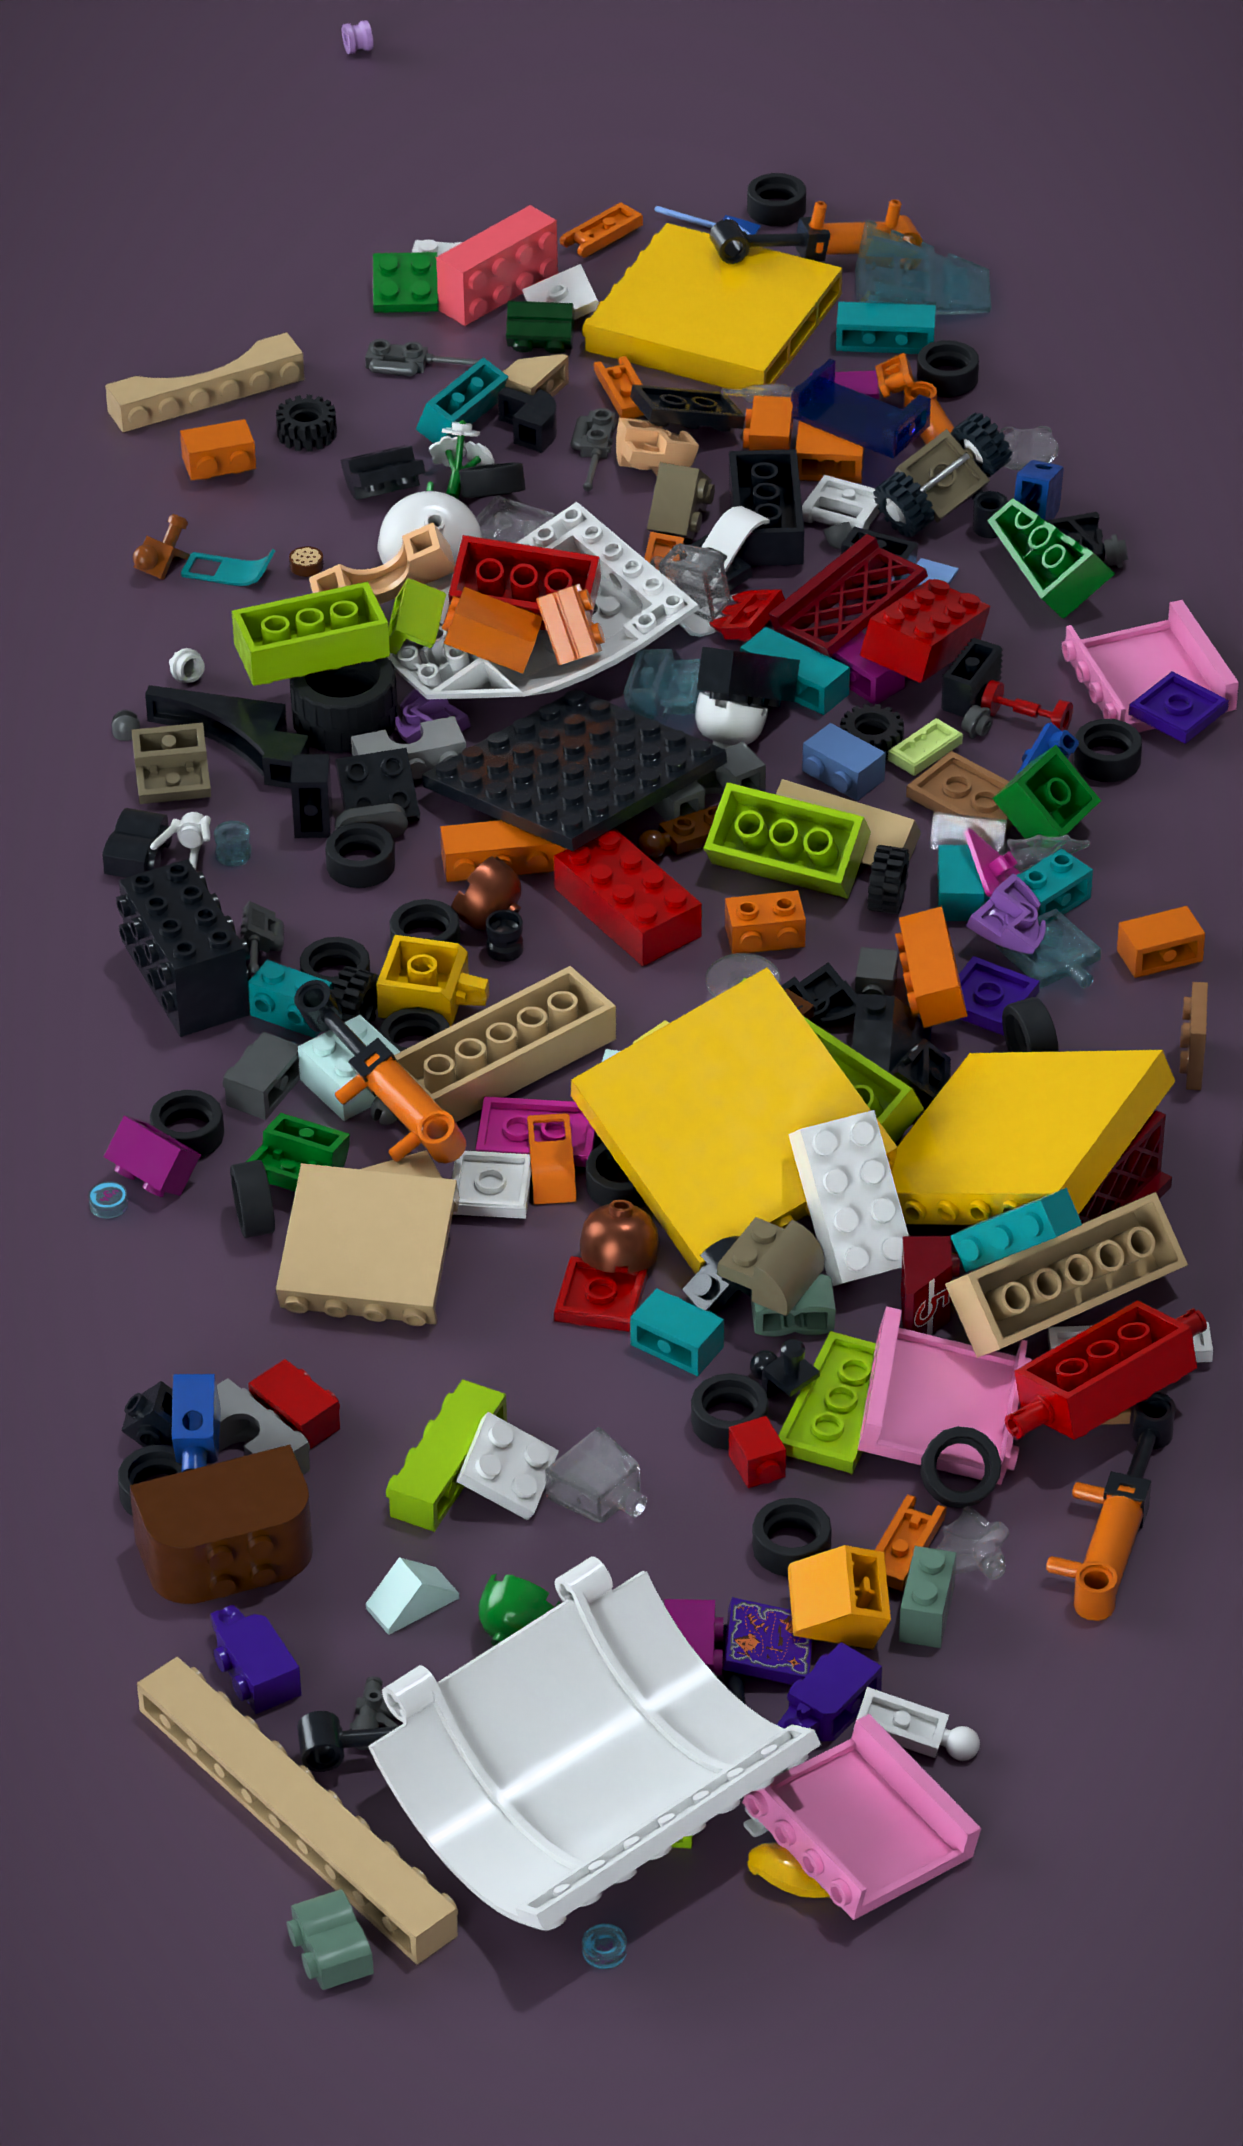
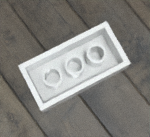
M872 1110L802 1128L788 1134L816 1238L824 1253L826 1274L831 1277L832 1287L900 1269L902 1265L903 1236H909L875 1111Z

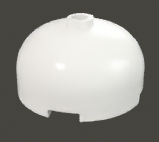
M436 491L417 492L398 501L386 514L379 533L377 551L383 564L389 562L400 551L403 535L434 522L449 543L456 565L463 535L482 538L477 519L464 503L451 495Z

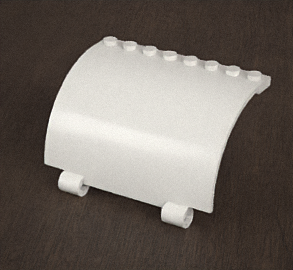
M593 1556L555 1579V1588L563 1603L437 1682L427 1668L419 1665L384 1687L382 1694L387 1707L403 1724L368 1746L377 1766L401 1807L429 1846L454 1875L497 1912L516 1922L543 1931L554 1929L563 1924L567 1919L566 1915L578 1907L588 1906L599 1900L602 1896L601 1892L614 1883H621L632 1878L637 1873L636 1868L648 1860L663 1857L671 1851L672 1844L683 1837L699 1833L706 1827L705 1822L717 1814L735 1809L740 1804L741 1798L751 1791L766 1788L774 1782L775 1775L786 1768L802 1764L808 1759V1753L821 1745L814 1729L792 1724L785 1729L758 1715L729 1691L705 1665L685 1639L665 1608L647 1571H641L612 1590L613 1582L608 1570L599 1559Z

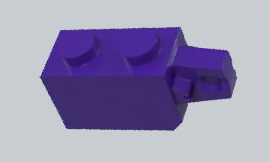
M234 1604L225 1607L223 1610L211 1613L212 1626L217 1636L218 1646L213 1649L214 1658L221 1672L228 1671L232 1677V1685L240 1701L247 1700L254 1713L258 1714L302 1695L300 1667L266 1616L252 1614L245 1617Z
M841 1642L829 1654H823L818 1659L814 1669L803 1680L798 1679L791 1686L787 1695L789 1708L777 1723V1726L785 1729L792 1724L814 1729L820 1741H835L857 1719L867 1687L881 1691L882 1666Z

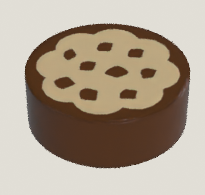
M311 546L294 549L289 555L291 572L301 577H311L320 573L324 567L323 553Z

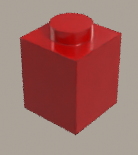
M767 1416L729 1427V1457L747 1488L771 1483L786 1477V1448Z

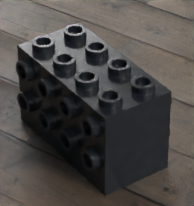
M189 859L119 880L120 896L116 897V904L123 918V924L119 925L120 937L179 1036L183 1037L249 1016L248 981L251 979V975L246 967V960L250 959L249 947L244 938L239 939L236 935L231 917L229 915L224 916L217 895L215 893L210 894L203 873L201 871L196 872Z

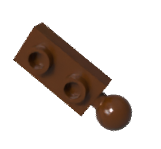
M719 805L659 823L658 831L647 830L641 834L638 839V849L650 859H655L665 852L666 847H670L676 855L705 846Z

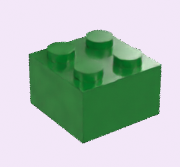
M1054 745L1032 760L992 798L1037 854L1062 839L1101 802L1100 798L1057 745Z

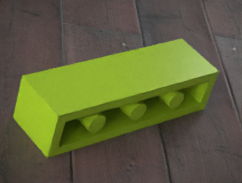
M462 1379L455 1391L446 1395L441 1412L435 1420L428 1422L422 1440L417 1447H412L409 1450L404 1467L398 1475H393L388 1482L386 1497L389 1498L390 1517L433 1532L436 1531L465 1487L456 1481L481 1419L487 1412H490L507 1422L505 1393Z

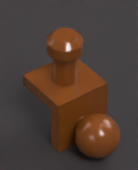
M176 514L169 515L167 522L170 524L162 542L146 536L143 545L135 549L133 553L134 568L164 580L174 557L178 556L188 560L189 553L175 548L182 529L186 530L188 522L187 519Z

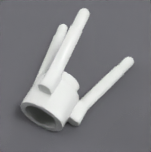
M190 812L185 814L181 820L173 819L171 825L155 839L150 848L156 850L174 833H177L181 844L190 848L189 861L196 870L201 844L204 841H210L209 825L211 818L198 812Z

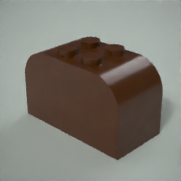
M290 1444L129 1486L137 1548L152 1587L159 1595L169 1601L181 1604H196L285 1581L301 1573L312 1558L313 1545L309 1491Z

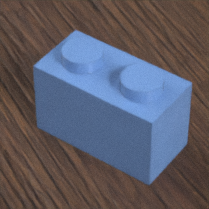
M829 723L803 743L802 771L858 801L885 780L886 752Z

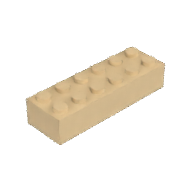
M568 966L394 1056L398 1063L444 1111L451 1114L455 1122H458L481 1110L484 1097L504 1098L616 1040V1006L573 967Z
M1154 1192L1087 1221L1056 1238L1007 1256L946 1283L945 1286L975 1355L979 1358L1183 1268L1188 1264L1158 1195Z

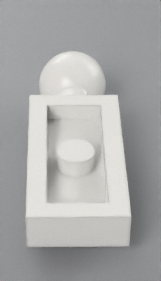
M867 1687L856 1720L870 1714L901 1747L935 1758L939 1745L946 1747L947 1752L952 1758L959 1761L970 1760L978 1753L980 1740L977 1733L966 1726H959L952 1730L946 1729L948 1714Z

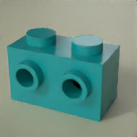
M1062 848L1052 855L1043 858L1039 863L1023 873L1016 875L1033 891L1041 904L1037 911L1039 926L1042 920L1046 921L1047 926L1091 898L1093 869Z
M266 960L258 972L248 981L250 1015L315 1038L320 1032L309 1028L294 1003V996L299 987L308 981L321 980L333 990L332 982Z

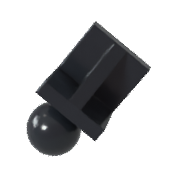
M789 1339L782 1343L781 1356L779 1358L773 1352L763 1350L757 1352L750 1361V1370L757 1379L762 1380L761 1386L766 1391L767 1398L781 1391H784L791 1397L820 1377V1371L804 1359L805 1345L796 1339Z

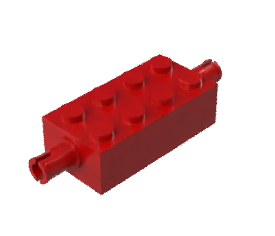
M1137 1300L1016 1369L1014 1373L1021 1409L1005 1416V1425L1008 1432L1013 1437L1016 1436V1439H1020L1028 1432L1044 1424L1075 1440L1085 1436L1089 1431L1104 1422L1116 1418L1123 1411L1140 1401L1148 1399L1152 1394L1171 1383L1179 1381L1183 1376L1197 1369L1193 1337L1206 1331L1207 1323L1205 1317L1199 1310L1196 1311L1195 1308H1192L1187 1313L1174 1319Z

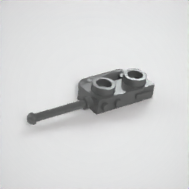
M376 339L370 342L365 356L366 368H370L373 373L414 376L417 372L424 373L426 363L439 362L474 365L480 360L434 356L428 353V347H422L418 342L397 345L390 344L386 339Z
M605 408L589 411L588 416L578 417L571 440L572 449L580 451V457L592 458L586 483L583 484L585 491L593 489L592 482L598 460L600 458L607 459L608 453H611L612 449L610 445H613L614 442L612 437L617 424L616 413Z
M248 901L242 912V923L240 925L242 929L240 934L241 938H244L250 951L248 970L251 973H256L259 970L257 961L260 950L266 953L270 949L273 951L282 950L284 946V923L280 919L275 918V912Z

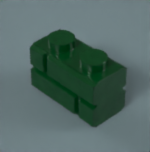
M508 301L506 323L508 347H513V350L517 352H530L532 347L545 348V351L555 354L563 353L565 349H572L575 319L573 303Z

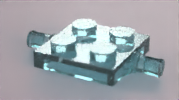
M1056 908L1037 917L1039 926L1042 920L1046 921V930L1041 944L1033 954L1021 953L996 944V948L1028 977L1039 980L1040 988L1067 976L1072 977L1082 988H1086V985L1089 987L1094 977L1084 968L1101 960V948Z

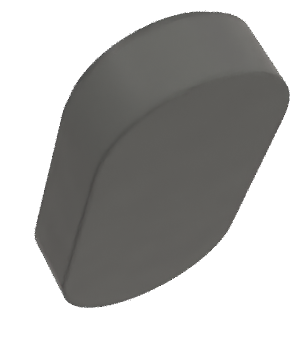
M394 803L349 809L342 812L335 820L336 830L348 824L371 823L384 828L391 834L392 838L402 835L408 827L405 810L400 805Z

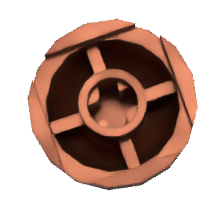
M491 856L472 872L466 880L470 885L465 894L459 890L451 905V908L456 911L462 922L475 929L486 930V919L495 911L511 910L519 914L521 907L517 903L521 897V882L509 865L497 856L496 858Z
M626 1200L612 1201L610 1204L601 1206L593 1211L584 1222L580 1238L581 1258L591 1267L615 1273V1266H628V1273L649 1268L657 1260L658 1230L650 1215L639 1207L634 1206L631 1202Z

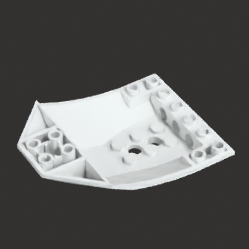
M575 502L516 543L600 556L601 581L594 611L597 612L592 615L593 624L599 623L604 634L605 643L600 644L601 652L559 666L547 631L539 630L532 653L522 674L444 644L448 631L441 628L450 606L448 594L453 574L425 584L446 593L438 633L433 647L428 648L406 639L396 655L390 653L388 659L392 661L394 670L426 699L525 697L556 692L586 680L643 649L698 611L699 605L583 506Z

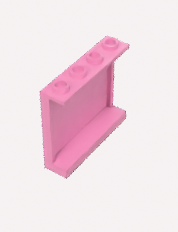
M1183 600L1169 603L1168 620L1086 639H1080L1072 625L1066 626V638L1062 642L1064 659L1067 662H1071L1079 682H1084L1089 690L1092 702L1097 703L1102 710L1104 719H1116L1127 722L1136 728L1138 732L1156 729L1129 715V704L1172 671L1229 700L1226 712L1236 710L1239 682Z
M886 1306L877 1334L857 1450L921 1465V1458L927 1446L942 1431L957 1426L974 1428L987 1435L997 1447L1001 1459L1000 1478L997 1484L1001 1485L1006 1470H1014L1019 1453V1447L1013 1445V1440L1018 1441V1439L1008 1432L1005 1425V1416L1021 1409L1014 1371L1032 1361L1031 1358L1025 1357L1028 1341L1021 1340L1016 1356L994 1351L977 1358L972 1345L899 1328L902 1310ZM957 1443L948 1446L940 1453L936 1469L982 1480L985 1464L982 1456L975 1448L967 1444Z
M870 1714L856 1720L851 1739L774 1777L775 1780L772 1784L761 1790L751 1791L744 1796L742 1802L749 1814L757 1818L768 1829L776 1842L781 1847L786 1848L797 1859L805 1873L813 1877L829 1894L831 1900L841 1907L853 1920L972 1858L981 1832V1827Z

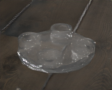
M1009 426L999 431V433H1004L1005 437L1003 439L1009 442L1010 447L1008 449L1012 451L1010 456L1012 459L1004 466L1006 468L1020 471L1031 460L1051 463L1057 457L1059 447L1057 441L1052 437V429L1047 426L1019 430Z

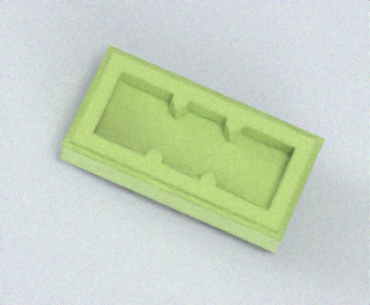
M936 718L888 750V761L915 776L961 745L963 734Z

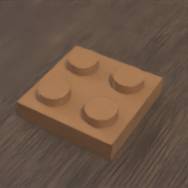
M1192 982L1191 997H1184L1182 1020H1189V1023L1183 1022V1025H1181L1180 1048H1187V1051H1180L1179 1073L1186 1074V1089L1201 1090L1207 1027L1208 983Z

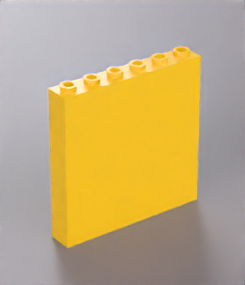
M666 223L660 232L653 236L647 248L639 253L638 259L634 264L626 269L624 276L618 284L613 285L611 292L605 300L600 301L597 310L592 316L585 320L582 327V336L585 337V351L614 359L626 356L629 362L753 396H766L842 295V268L763 247H750L748 255L742 261L734 264L725 263L710 240L709 233Z
M768 967L571 1079L572 1099L695 1274L706 1263L700 1255L708 1247L724 1238L740 1236L755 1217L785 1229L791 1220L797 1221L807 1214L810 1216L788 1134L802 1128L871 1111ZM877 1119L890 1169H892L898 1147Z
M1163 1050L969 1053L897 1146L896 1159L891 1173L905 1223L974 1225L1064 1188H1067L1079 1215L1175 1083Z

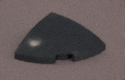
M829 962L800 982L794 976L781 985L784 990L787 988L814 1005V1017L810 1019L813 1023L827 1025L843 1022L855 1017L857 994L847 981H843Z

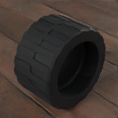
M388 657L371 662L343 666L339 669L311 673L302 677L289 678L293 728L297 734L308 735L311 747H316L326 752L352 753L351 736L386 730L388 736H390L394 732L396 726L395 717L398 716L396 671Z

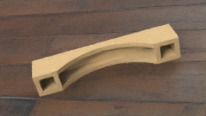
M286 332L257 341L250 350L238 359L209 372L176 378L134 376L106 384L108 413L121 431L127 432L304 380L303 352Z

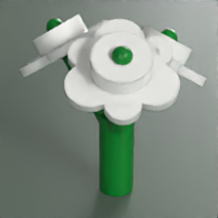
M464 420L452 422V428H442V433L458 435L457 437L444 436L439 442L433 443L429 448L434 464L443 463V465L451 468L446 494L459 499L461 491L459 470L494 464L493 456L487 447L480 443L475 444L472 441L465 444V436L478 437L480 431H473L472 424L465 423ZM466 455L470 462L462 466V459Z

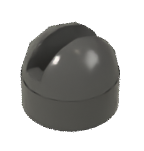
M844 522L826 528L823 531L829 545L835 549H841V544L852 529L849 522Z
M124 709L118 711L113 716L111 723L113 736L118 740H132L131 730L140 729V721L137 715L131 710Z
M378 1097L374 1099L371 1105L373 1120L377 1121L380 1119V1124L385 1126L391 1125L398 1120Z

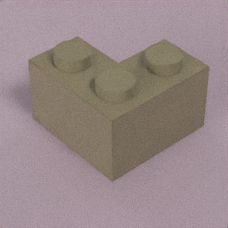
M660 462L647 530L683 537L685 540L693 541L694 532L698 533L701 527V512L706 513L707 504L711 505L714 499L715 485L711 484L712 479L698 468Z

